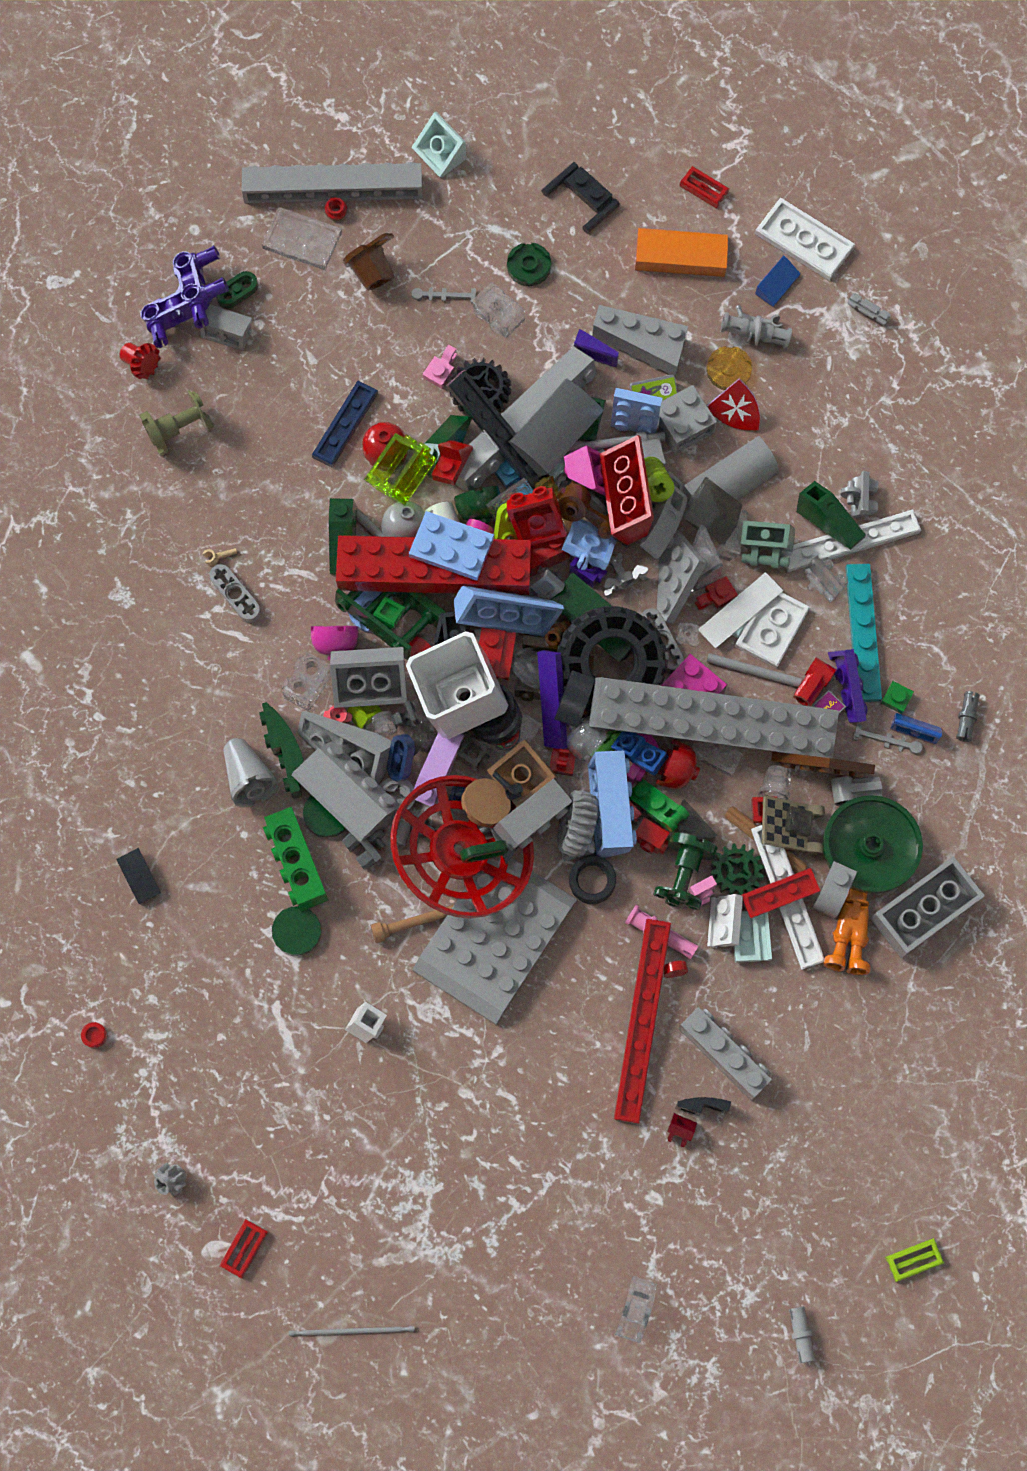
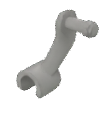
M736 306L739 318H747L754 321L756 317L743 314L741 306ZM778 314L773 315L770 320L762 318V324H771L778 328L783 327L782 323L779 325L774 324V322L780 320Z

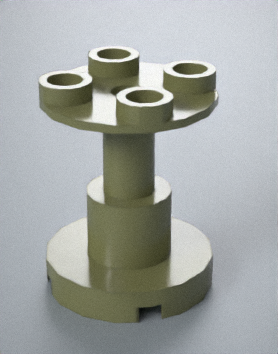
M187 391L193 407L173 417L168 413L153 420L148 411L139 414L140 419H142L141 422L153 445L157 447L160 457L169 453L165 441L179 435L180 428L198 419L201 420L208 433L211 432L210 428L214 427L209 415L202 412L200 407L204 405L200 396L195 391Z

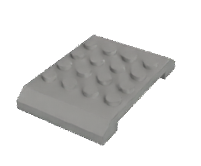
M500 857L488 859L487 863L499 868ZM511 858L506 872L520 878L523 865ZM480 871L472 878L477 890L488 885L494 877ZM532 871L528 884L522 893L508 907L498 913L472 919L447 915L417 960L413 972L497 1025L556 931L576 904L577 899ZM501 881L491 892L481 896L486 908L489 909L502 902L512 893L515 886ZM458 899L452 907L453 910L461 912L477 911L471 899Z

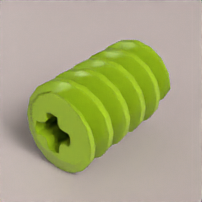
M651 456L644 459L651 500L654 502L666 501L674 493V482L660 459Z

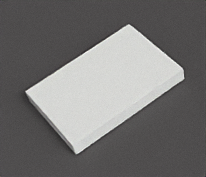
M781 592L747 622L735 647L777 669L810 607Z

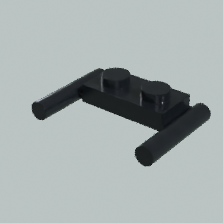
M575 162L571 163L541 190L543 195L547 197L564 183L597 214L582 226V229L587 234L620 206L619 201L612 198V193Z

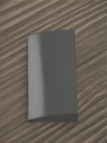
M565 379L514 435L509 443L539 477L546 475L604 410L578 385L569 379Z

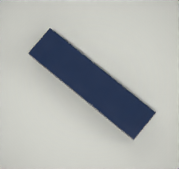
M359 380L356 382L312 453V458L333 468L377 397L378 390Z

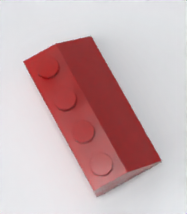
M639 435L599 454L611 535L627 545L646 537L654 519L642 441Z

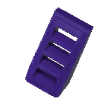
M579 329L574 347L596 362L617 367L619 352Z

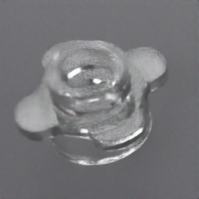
M679 623V635L676 637V642L679 645L690 644L692 647H696L699 644L698 634L700 632L698 629L700 626L693 623Z

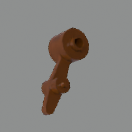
M572 481L565 488L562 487L556 498L559 499L558 503L563 519L576 522L585 517L598 528V534L601 538L609 539L612 537L623 543L611 535L608 514L603 515L591 508V494L586 487L578 484L576 481Z

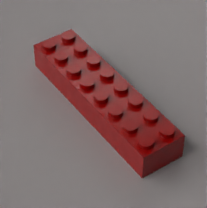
M338 536L336 584L338 589L342 591L458 593L462 586H471L518 595H529L531 540L494 539L478 580H474L409 557L415 537Z

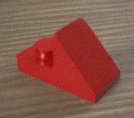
M451 440L438 444L441 457L431 475L434 481L455 486L473 450V446Z

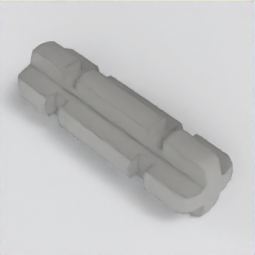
M856 293L850 296L848 300L849 306L854 309L857 307L858 311L871 319L876 318V322L882 325L888 322L891 316L889 312L884 309L881 311L879 306L867 299L862 300V296Z

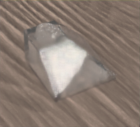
M705 525L699 527L692 546L707 564L693 587L692 593L704 589L706 586L719 580L723 569V564Z

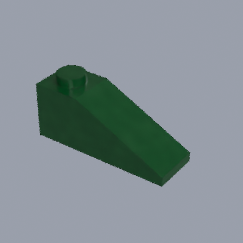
M450 415L424 443L416 464L430 478H432L431 474L441 457L438 444L451 440L463 443L472 420L470 416Z
M330 498L329 568L330 574L336 575L338 536H356L357 505L354 499Z

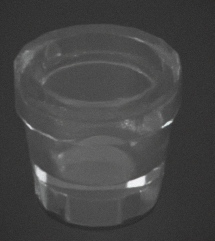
M769 766L763 783L759 788V797L777 796V798L789 800L791 795V771L782 766Z

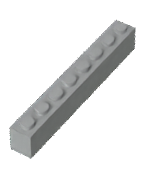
M387 162L384 164L362 163L360 165L318 164L316 166L294 165L282 167L274 165L271 167H243L242 195L244 203L328 201L334 197L340 198L343 201L423 199L421 163L407 162L405 164Z
M572 347L501 415L517 433L565 379L571 380L580 388L591 382L597 374L594 359L576 347ZM483 432L469 444L473 446V450L456 482V485L466 492L479 488L483 481L490 474L496 472L505 461Z

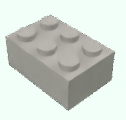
M404 647L331 651L330 669L334 708L402 704L407 701Z

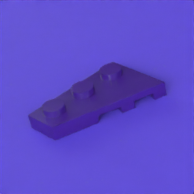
M854 649L828 652L829 659H834L837 666L834 674L835 678L843 686L841 698L846 706L845 711L848 721H867L866 715L868 710L862 697L863 682L858 675L859 659L857 654L854 653Z

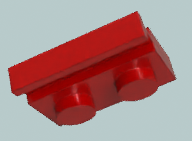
M482 627L479 644L485 651L496 678L509 681L516 632L510 633L504 630Z

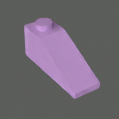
M439 733L437 734L414 789L428 780L450 775L464 738L463 734H459L451 739L441 737ZM436 788L423 793L415 800L428 806L437 804Z

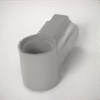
M847 776L831 780L834 804L836 806H841L847 801L860 796H882V784L879 777L853 779V777Z

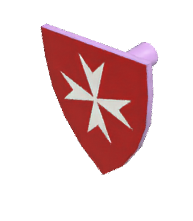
M740 378L707 405L715 418L730 427L741 430H759V405L754 394Z

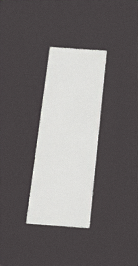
M765 572L698 630L717 648L783 590Z

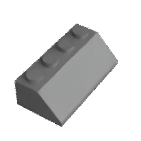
M334 741L319 747L292 773V776L360 842L387 827L400 806L391 795L387 794Z

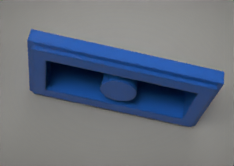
M783 255L759 283L755 295L774 307L800 276V272Z
M895 713L890 727L891 730L933 744H937L942 736V729L940 727L899 713Z

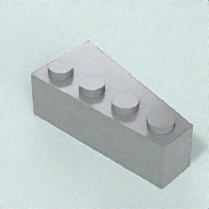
M599 305L593 324L592 336L616 350H622L630 354L629 356L636 360L640 359L650 364V367L656 370L660 369L668 373V375L674 374L676 378L688 326Z

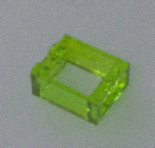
M395 433L364 480L379 492L405 506L437 459L430 454L431 448L424 443H418L407 434L405 437H402ZM407 451L415 452L394 484L388 483V479Z

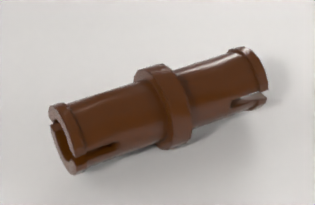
M563 618L560 622L554 623L550 631L547 632L548 634L545 635L546 642L552 646L557 645L562 640L564 631L572 624L568 618Z

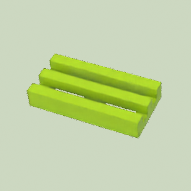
M934 1238L885 1257L895 1282L944 1263ZM930 1245L932 1247L931 1251L898 1264L894 1262V1259ZM934 1255L936 1257L935 1261L902 1274L898 1272V1269Z

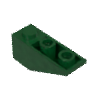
M816 481L799 493L796 512L851 550L866 537V534L836 496Z

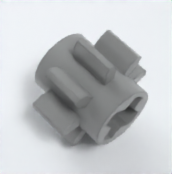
M165 1163L154 1174L156 1177L154 1180L155 1188L163 1195L170 1192L174 1197L186 1185L184 1182L186 1180L185 1171L179 1165L174 1164L170 1167L168 1163Z

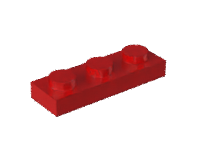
M809 868L741 896H743L742 900L749 917L752 919L820 892V888L812 869Z

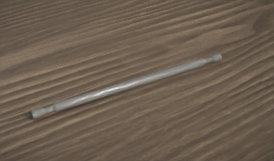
M415 1326L289 1331V1336L415 1332Z

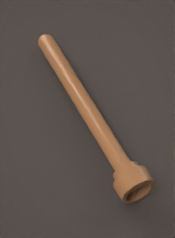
M454 905L447 906L446 908L452 909ZM434 910L388 925L377 922L370 924L375 943L385 941L389 934L445 918L447 914Z

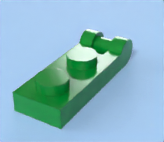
M644 779L632 789V795L629 797V800L670 832H673L678 827L677 824L681 820H686L690 816L689 812L682 805L675 803Z

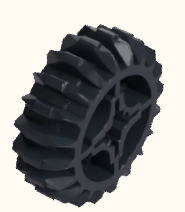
M484 357L481 362H477L474 358L472 364L465 360L464 368L458 366L457 373L452 374V380L461 371L465 370L495 408L502 411L504 404L509 402L508 396L511 395V380L508 379L507 371H502L501 364L495 366L493 360L486 363ZM489 378L497 383L499 389L494 388V385L489 383ZM450 392L454 406L458 405V410L460 412L464 411L465 409Z

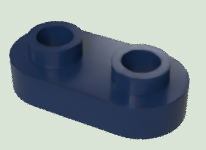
M408 734L394 736L391 741L387 772L390 778L396 782L407 779L411 773L415 743Z

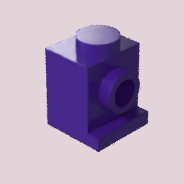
M575 557L571 562L569 573L572 574L573 572L592 588L597 582L601 583L608 573L606 569L603 570L592 566L594 567L592 569L586 568L581 570V565L579 569L577 563L580 558Z

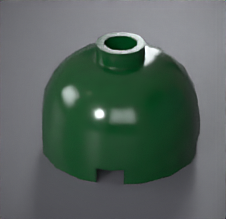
M498 486L483 487V490L478 491L471 490L454 498L457 511L464 520L476 519L486 524L491 523L490 518L497 515L496 511L502 504Z

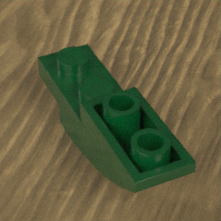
M267 702L262 703L263 711L259 712L262 726H267L268 734L264 735L266 748H271L273 754L278 755L281 769H286L287 777L283 778L285 791L290 792L293 799L302 797L300 783L292 776V773L304 762L297 740L279 713Z

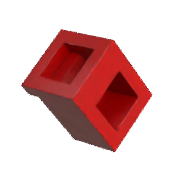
M644 818L636 830V843L638 842L640 848L650 854L653 852L664 854L668 848L669 841L667 839L670 833Z

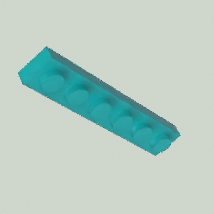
M847 564L845 572L852 649H854V653L857 654L859 659L857 669L858 675L863 682L862 697L865 702H880L882 700L871 567L870 564Z

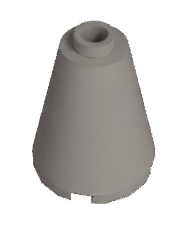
M233 738L229 740L223 751L231 799L234 804L239 807L255 806L254 801L261 799L264 802L268 800L278 790L277 778L244 739Z

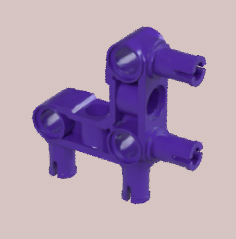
M215 245L199 253H189L187 251L178 253L173 259L174 274L178 278L180 285L178 290L163 299L159 298L147 304L141 310L140 316L145 321L147 330L152 333L155 347L162 348L163 344L165 346L168 344L166 330L193 318L196 328H204L202 321L205 327L208 326L209 320L206 310L210 302L218 295L229 291L227 282L223 277L208 285L205 282L202 271L203 267L221 259Z

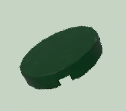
M521 243L508 254V274L513 281L520 285H539L550 274L552 266L550 254L543 246L537 243Z
M310 795L303 808L304 822L310 832L319 837L330 838L343 833L346 828L316 798Z
M291 906L282 910L275 917L272 925V937L276 946L283 953L291 956L307 954L319 943L321 924L317 916L310 909L301 912L299 906Z

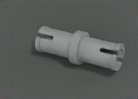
M805 1307L788 1309L794 1332L791 1336L796 1342L799 1363L816 1361L810 1338L813 1334L812 1330L809 1331Z

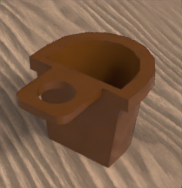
M384 233L367 245H360L343 259L345 267L352 269L368 291L376 289L395 278L382 245L394 238L393 233Z

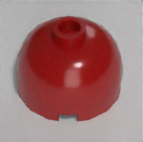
M379 422L371 426L366 431L362 441L364 457L370 462L371 466L380 470L396 468V465L406 460L409 452L408 439L404 431L396 424L390 422Z
M676 739L671 742L675 745L673 750L667 749L668 758L658 771L662 778L661 780L656 779L657 785L672 790L687 786L690 780L695 781L700 771V767L696 766L697 756L695 751L689 745Z

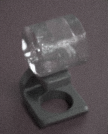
M410 700L405 702L406 711L403 714L397 712L393 715L391 711H383L374 715L371 720L375 732L383 737H387L397 733L398 726L418 727L420 722L413 703Z

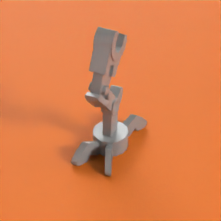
M619 553L617 557L611 555L609 564L614 568L617 577L615 579L607 578L604 596L612 595V591L627 589L639 580L642 582L647 581L648 577L645 574L648 573V568L637 565L633 572H625L621 564L622 553Z

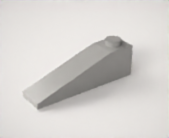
M301 712L297 733L317 750L319 747L334 741L379 785L387 772L391 740L377 733L314 713Z

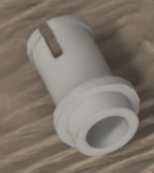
M403 818L400 820L397 832V845L400 846L406 845L412 827Z

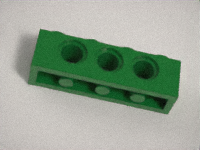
M292 807L264 817L267 826H264L263 830L267 840L272 839L275 847L271 848L275 861H281L284 869L279 871L284 884L290 883L292 891H289L288 894L293 906L298 904L302 912L329 901ZM291 835L289 841H280L282 836ZM293 856H299V857H300V859H299V861H298L297 863H295V864H290V863H288V861H289V859H290L291 857H293ZM300 878L309 879L305 885H297V881Z

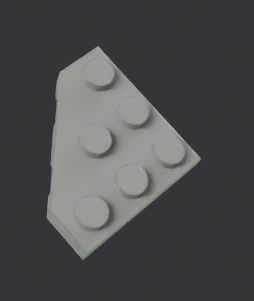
M676 529L667 548L659 558L657 611L660 612L666 622L674 624L707 564L678 529Z

